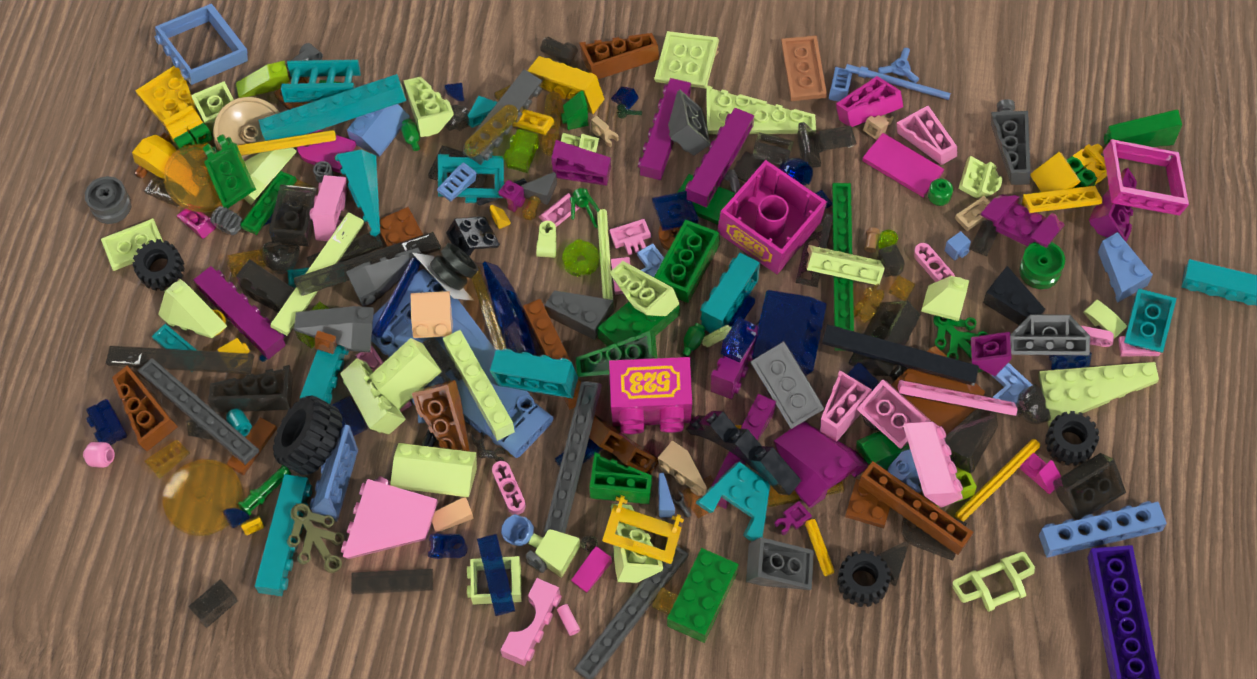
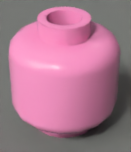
M91 442L84 450L83 457L88 466L105 468L113 462L115 453L110 444L106 442Z

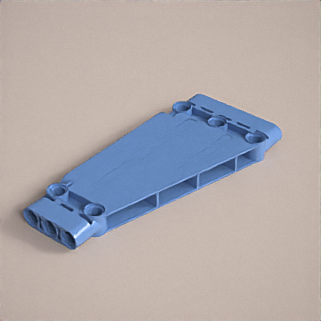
M425 269L420 270L373 315L371 342L378 346L380 351L388 355V357L392 356L410 338L423 343L442 371L424 388L429 387L434 381L444 383L455 380L461 398L464 421L482 435L487 434L492 438L494 444L503 447L515 458L520 457L551 425L553 416L537 405L527 391L498 386L490 372L496 349L460 301L450 295L453 320L452 333L461 330L514 425V433L498 441L496 440L447 353L443 341L444 337L413 338L410 319L411 293L446 291L433 275ZM524 405H530L529 408H522Z

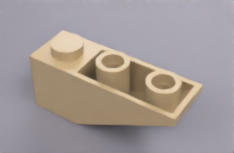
M671 441L658 457L660 470L665 474L674 476L675 480L681 485L685 484L690 487L691 491L697 496H704L707 493V487L689 452L674 441Z

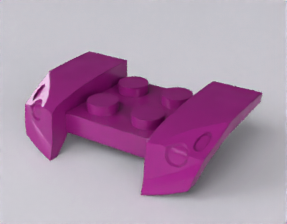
M999 195L993 198L981 212V216L994 222L993 225L996 226L997 232L1027 247L1035 242L1047 248L1065 226L1054 213H1051L1048 217L1036 212L1029 213L1026 207L1019 204V196Z

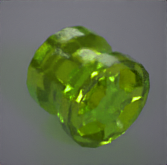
M889 229L881 232L878 247L882 252L891 253L896 249L898 242L897 233Z

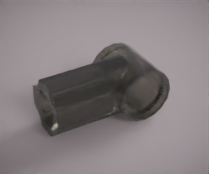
M545 37L540 47L542 52L555 57L559 63H564L567 66L578 53V49L572 43L566 42L563 44L550 37Z

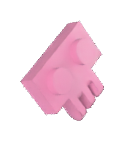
M645 219L609 230L615 248L625 246L628 255L632 254L631 247H633L635 253L639 252L638 245L641 246V249L646 248L643 240L651 238V233Z

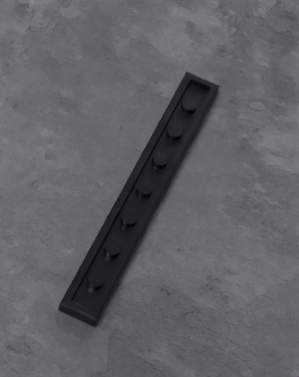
M827 324L822 344L972 386L976 383L978 365Z

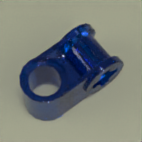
M436 533L429 535L431 544L428 557L433 559L462 558L467 554V544L460 534ZM455 544H462L460 548L453 549Z

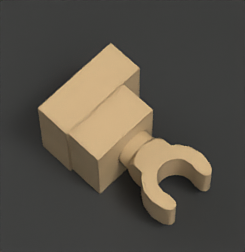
M886 114L878 115L875 118L870 116L866 120L863 131L877 140L882 133L885 134L888 125L892 123L894 117L886 118Z

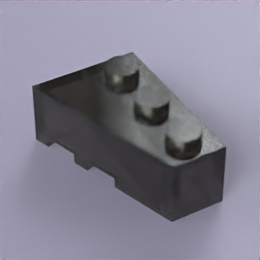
M250 259L236 275L244 295L279 313L295 290L294 287H290Z

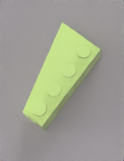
M355 359L340 373L343 383L349 389L369 429L379 433L390 434L406 419L401 411L377 390L369 378L373 371L368 363Z

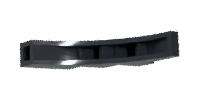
M711 411L706 416L697 415L691 419L690 425L686 428L690 435L708 439L743 460L760 474L778 494L790 495L802 481L773 447L762 446L748 429L737 428L723 411Z

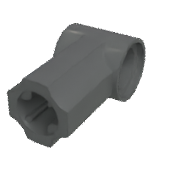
M306 43L301 47L299 54L291 61L322 60L323 54L312 44Z

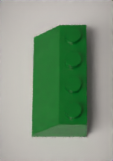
M685 220L654 278L672 287L678 300L689 303L720 246V233Z

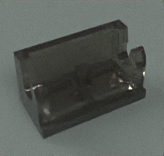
M851 126L818 131L812 137L818 153L842 147L849 148L857 144Z

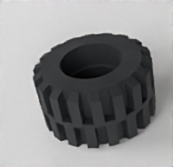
M157 239L156 242L150 240L149 244L146 245L144 243L142 244V249L138 248L136 250L137 255L133 257L135 262H132L134 271L147 288L151 287L155 291L159 288L161 291H164L165 287L169 288L178 281V278L182 279L183 274L181 272L185 270L183 266L184 261L173 244L166 240L162 242L161 239ZM158 259L168 260L164 269L157 272L150 271L154 261Z
M1070 411L1069 414L1063 412L1061 416L1057 415L1052 420L1045 439L1047 451L1052 452L1050 456L1058 458L1057 462L1061 463L1063 461L1068 466L1070 463H1073V466H1077L1079 462L1081 464L1085 463L1087 459L1091 458L1099 441V430L1095 428L1096 423L1094 421L1090 422L1091 418L1088 415L1084 417L1081 412L1075 414V411ZM1066 432L1074 433L1081 439L1082 443L1076 445L1068 443L1062 434Z
M861 550L860 554L855 551L852 553V557L848 555L845 558V561L841 563L837 580L839 592L844 593L843 598L845 600L849 598L850 603L854 605L856 602L858 607H862L863 604L869 607L872 605V602L876 605L880 599L885 597L891 580L890 568H887L888 563L885 560L881 561L882 556L878 554L876 557L872 551L867 554L866 550ZM858 571H866L875 578L876 582L871 586H861L854 581L852 575Z

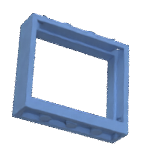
M212 3L155 26L156 36L154 37L157 44L162 45L166 56L171 57L173 65L180 69L182 77L185 80L187 79L191 85L248 61L247 48ZM210 22L232 53L191 70L168 38Z

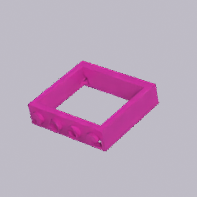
M1111 139L1103 150L1111 202L1180 216L1189 205L1179 152ZM1118 158L1166 167L1171 195L1124 187Z

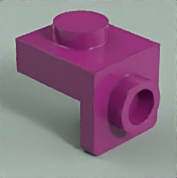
M507 180L498 192L499 196L507 199L508 209L513 212L518 207H522L525 202L523 187L510 180Z

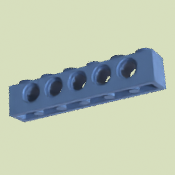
M1147 501L1137 507L1126 506L1115 512L1108 510L1098 516L1086 515L1076 521L1069 519L1058 525L1054 523L1047 524L1042 528L1039 538L1046 558L1161 532L1167 523L1159 502L1151 503ZM1136 516L1142 517L1144 522L1139 521ZM1117 521H1122L1125 526L1119 525ZM1097 525L1104 526L1106 530H1100ZM1078 530H1084L1087 535L1080 534ZM1059 534H1064L1067 539L1060 538Z

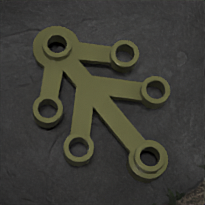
M302 503L294 505L290 512L294 525L292 533L287 539V544L290 547L298 546L302 525L307 531L302 552L297 557L298 562L305 565L311 560L310 551L312 543H314L325 561V570L329 573L337 572L342 565L341 559L336 555L330 554L321 538L331 540L334 545L338 546L344 542V534L316 528L311 523V521L321 523L322 527L328 529L334 524V518L330 515L324 516L313 513L307 505ZM301 511L303 513V517H299L297 515V512ZM329 519L331 524L327 525L324 520ZM335 536H339L341 541H336ZM291 538H295L297 543H292ZM301 555H306L307 560H302ZM329 563H334L335 568H330Z

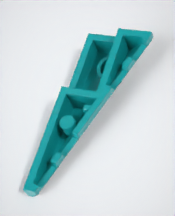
M364 150L337 154L335 160L339 161L342 166L340 170L342 175L346 174L349 181L347 186L357 207L362 208L364 213L363 220L368 222L371 228L370 234L376 237L380 233L376 155Z

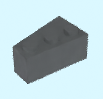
M554 290L545 304V309L551 319L595 340L598 336L597 328L610 318L614 312V303L610 299Z

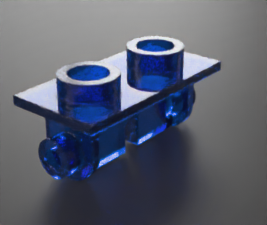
M1090 352V355H1049L1050 362L1052 361L1051 370L1090 367L1092 353Z

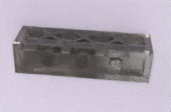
M826 213L825 220H822L820 223L823 226L822 231L818 233L814 231L812 233L813 236L805 241L796 278L797 284L818 288L821 273L807 270L805 258L809 256L807 252L809 242L814 239L818 241V247L827 249L833 222L832 214ZM809 271L812 275L811 280L801 278V274Z

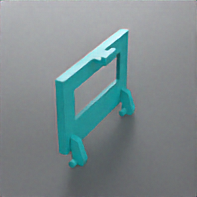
M438 154V187L447 179V173H453L464 162L476 174H494L495 189L466 188L457 197H465V203H476L477 197L503 198L498 194L504 185L503 156H492V158L488 161L484 160L480 165L469 157H449V154ZM438 192V197H444Z

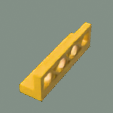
M1089 186L1023 194L1022 206L1026 207L1029 213L1099 205L1102 204L1103 200L1097 188Z

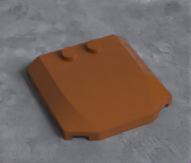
M936 346L927 351L947 357ZM908 368L891 384L897 391L898 383L902 380L984 396L985 391L976 383L972 386ZM902 394L931 420L930 422H934L944 429L946 433L945 441L952 439L980 410L978 408Z

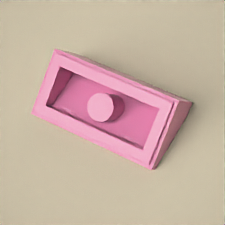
M569 193L564 195L538 216L542 222L552 221L556 227L571 215V195ZM575 204V211H577L580 207Z

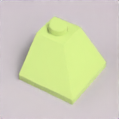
M949 276L928 285L921 312L959 321L969 280Z

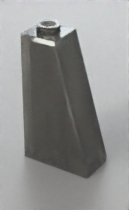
M976 408L944 438L952 453L950 455L951 461L957 468L969 473L974 472L998 427L997 412Z

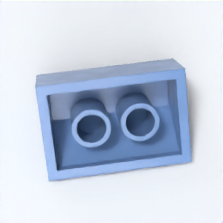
M399 104L357 117L347 129L349 139L355 141L357 146L380 157L400 132L402 121L410 119V116Z

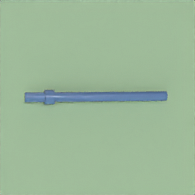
M849 64L846 65L845 71L858 74L862 78L869 77L873 79L878 76L893 85L946 100L950 98L951 93L870 71L867 67L861 66L860 68Z

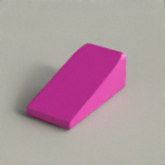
M191 204L177 215L178 219L202 239L216 229V226L210 221L211 218Z
M596 546L571 579V582L587 593L612 564V558Z

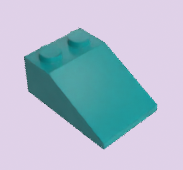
M1138 288L1133 301L1124 343L1163 353L1177 298Z

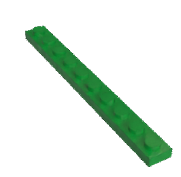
M832 183L833 250L852 254L851 183ZM833 276L834 326L854 331L853 280ZM834 347V351H846Z

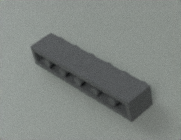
M524 69L465 143L463 154L480 165L484 160L488 161L493 154L492 150L495 147L498 148L502 143V137L505 134L508 135L512 130V124L514 122L517 123L521 119L522 111L524 109L528 110L532 104L533 97H538L542 90L540 88L542 80Z

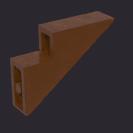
M594 415L589 438L599 447L613 453L624 464L651 475L658 464V458Z

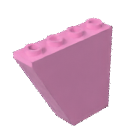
M367 479L366 483H362L359 493L362 497L360 503L356 502L353 514H356L354 522L350 521L347 533L350 535L348 541L343 542L341 552L344 553V558L352 559L426 540L438 503L437 499Z

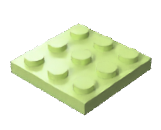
M667 31L654 77L655 82L668 84L670 78L691 82V87L706 89L719 43L718 37Z

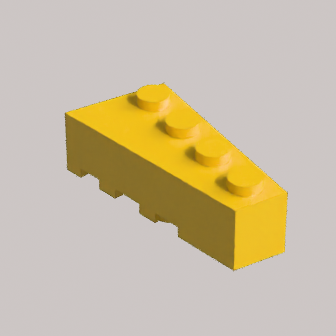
M538 56L527 70L542 80L541 88L549 92L554 90L564 100L566 98L571 99L578 92L583 91L588 112L594 114L605 100L598 78L593 73H588L579 68H573L564 63H558L550 58Z

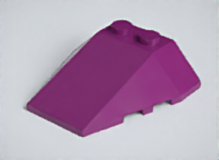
M805 421L793 427L773 442L779 455L802 480L795 488V491L809 508L825 499L827 490L850 474L857 477L869 466L857 451L839 441H834Z

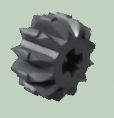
M219 206L211 215V223L222 232L235 235L240 231V224L243 220L232 210Z

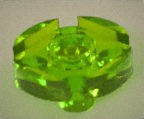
M577 239L565 248L562 261L565 270L569 274L581 277V275L585 274L587 276L591 275L597 270L600 256L599 251L592 243ZM578 256H584V261H577Z

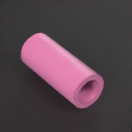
M568 604L560 606L557 612L569 635H575L580 631V628Z

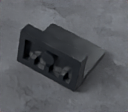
M486 217L454 219L446 232L450 242L463 250L469 257L475 249L498 248L500 245Z

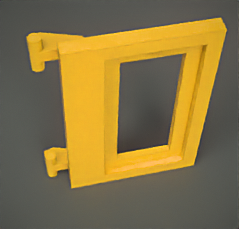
M623 495L621 497L616 496L615 500L619 501L618 506L613 505L602 541L672 564L682 528L678 525L679 522L683 523L684 521L681 515H672L671 519L675 520V523L671 524L623 508L622 504H627L628 500H625ZM622 522L667 537L665 550L615 534L618 523Z

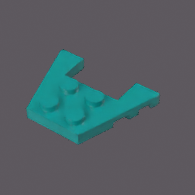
M737 462L714 486L706 491L707 493L696 501V504L709 513L714 512L721 497L751 517L743 536L752 542L760 537L763 538L770 484L744 464Z

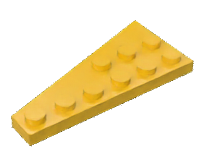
M175 66L135 90L140 99L163 125L162 114L166 111H171L173 115L178 113L177 106L183 102L188 106L192 105L197 113L187 81L182 77L180 69ZM205 135L199 137L198 139H204ZM195 142L197 148L188 153L196 163L207 156L203 147L208 142L200 147ZM190 143L183 146V148L189 147Z

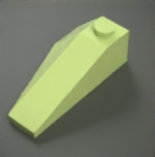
M624 261L609 272L632 306L646 315L667 316L679 305L672 287Z
M181 279L165 290L158 315L168 325L173 327L177 325L183 330L190 329L196 334L213 338L227 327L214 311Z

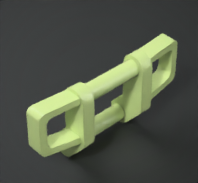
M1021 552L1000 559V562L982 570L971 571L954 580L953 589L963 603L982 597L985 608L990 612L996 606L1019 597L1021 599L1026 596L1021 580L1033 575L1035 566L1027 554ZM1023 560L1029 569L1018 574L1011 563ZM1004 570L1012 582L1014 590L992 599L988 588L981 578ZM971 580L977 591L964 594L959 586Z

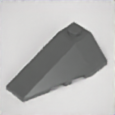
M419 248L398 253L392 259L380 258L378 263L370 264V262H366L346 271L362 306L370 305L381 298L420 262L413 255V253L421 254Z
M351 306L296 312L294 331L314 338L317 331L336 336V344L344 346L349 351L370 352L374 308Z

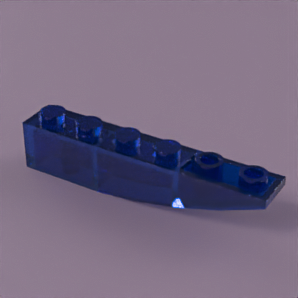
M484 261L482 263L503 348L512 350L515 353L528 352L535 355L536 352L528 321L514 288L498 265Z

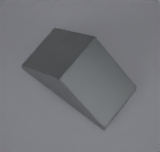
M550 173L521 185L524 189L525 199L548 205L557 186L556 173Z

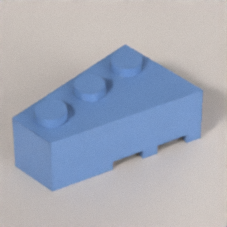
M1118 232L1103 240L1098 254L1105 272L1108 273L1110 285L1114 289L1118 303L1136 293L1138 288L1143 289L1148 286L1153 274Z

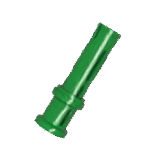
M282 465L260 487L251 490L249 496L242 502L239 501L237 503L238 507L247 516H250L251 512L259 504L262 505L267 495L282 483L284 474L291 475L290 470Z

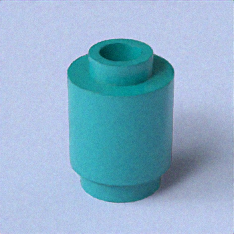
M232 409L227 413L226 422L240 434L247 436L252 429V425L244 412L239 409Z

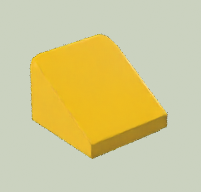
M494 205L490 206L491 217L499 229L511 224L503 209Z
M260 515L241 523V527L247 536L265 528Z

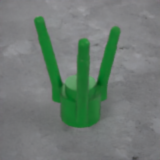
M576 189L573 192V197H570L571 219H575L576 204L580 208H586L594 227L598 228L589 207V202L597 212L600 209L589 195L587 189Z

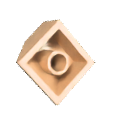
M450 291L411 293L413 338L446 337L452 334L453 320Z

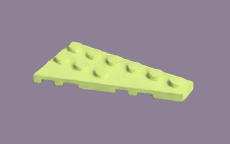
M707 85L708 134H717L721 126L724 127L728 113L731 114L734 108L755 115L754 126L749 134H816L815 114L797 109H785L782 105L778 104L776 106L767 104V101L741 94L738 96L733 95L726 90L718 91Z
M1155 362L1039 371L1038 374L1048 427L1057 415L1061 416L1063 412L1068 414L1070 411H1075V414H1079V412L1085 413L1107 404L1113 399L1124 397L1130 392L1151 386L1159 380Z

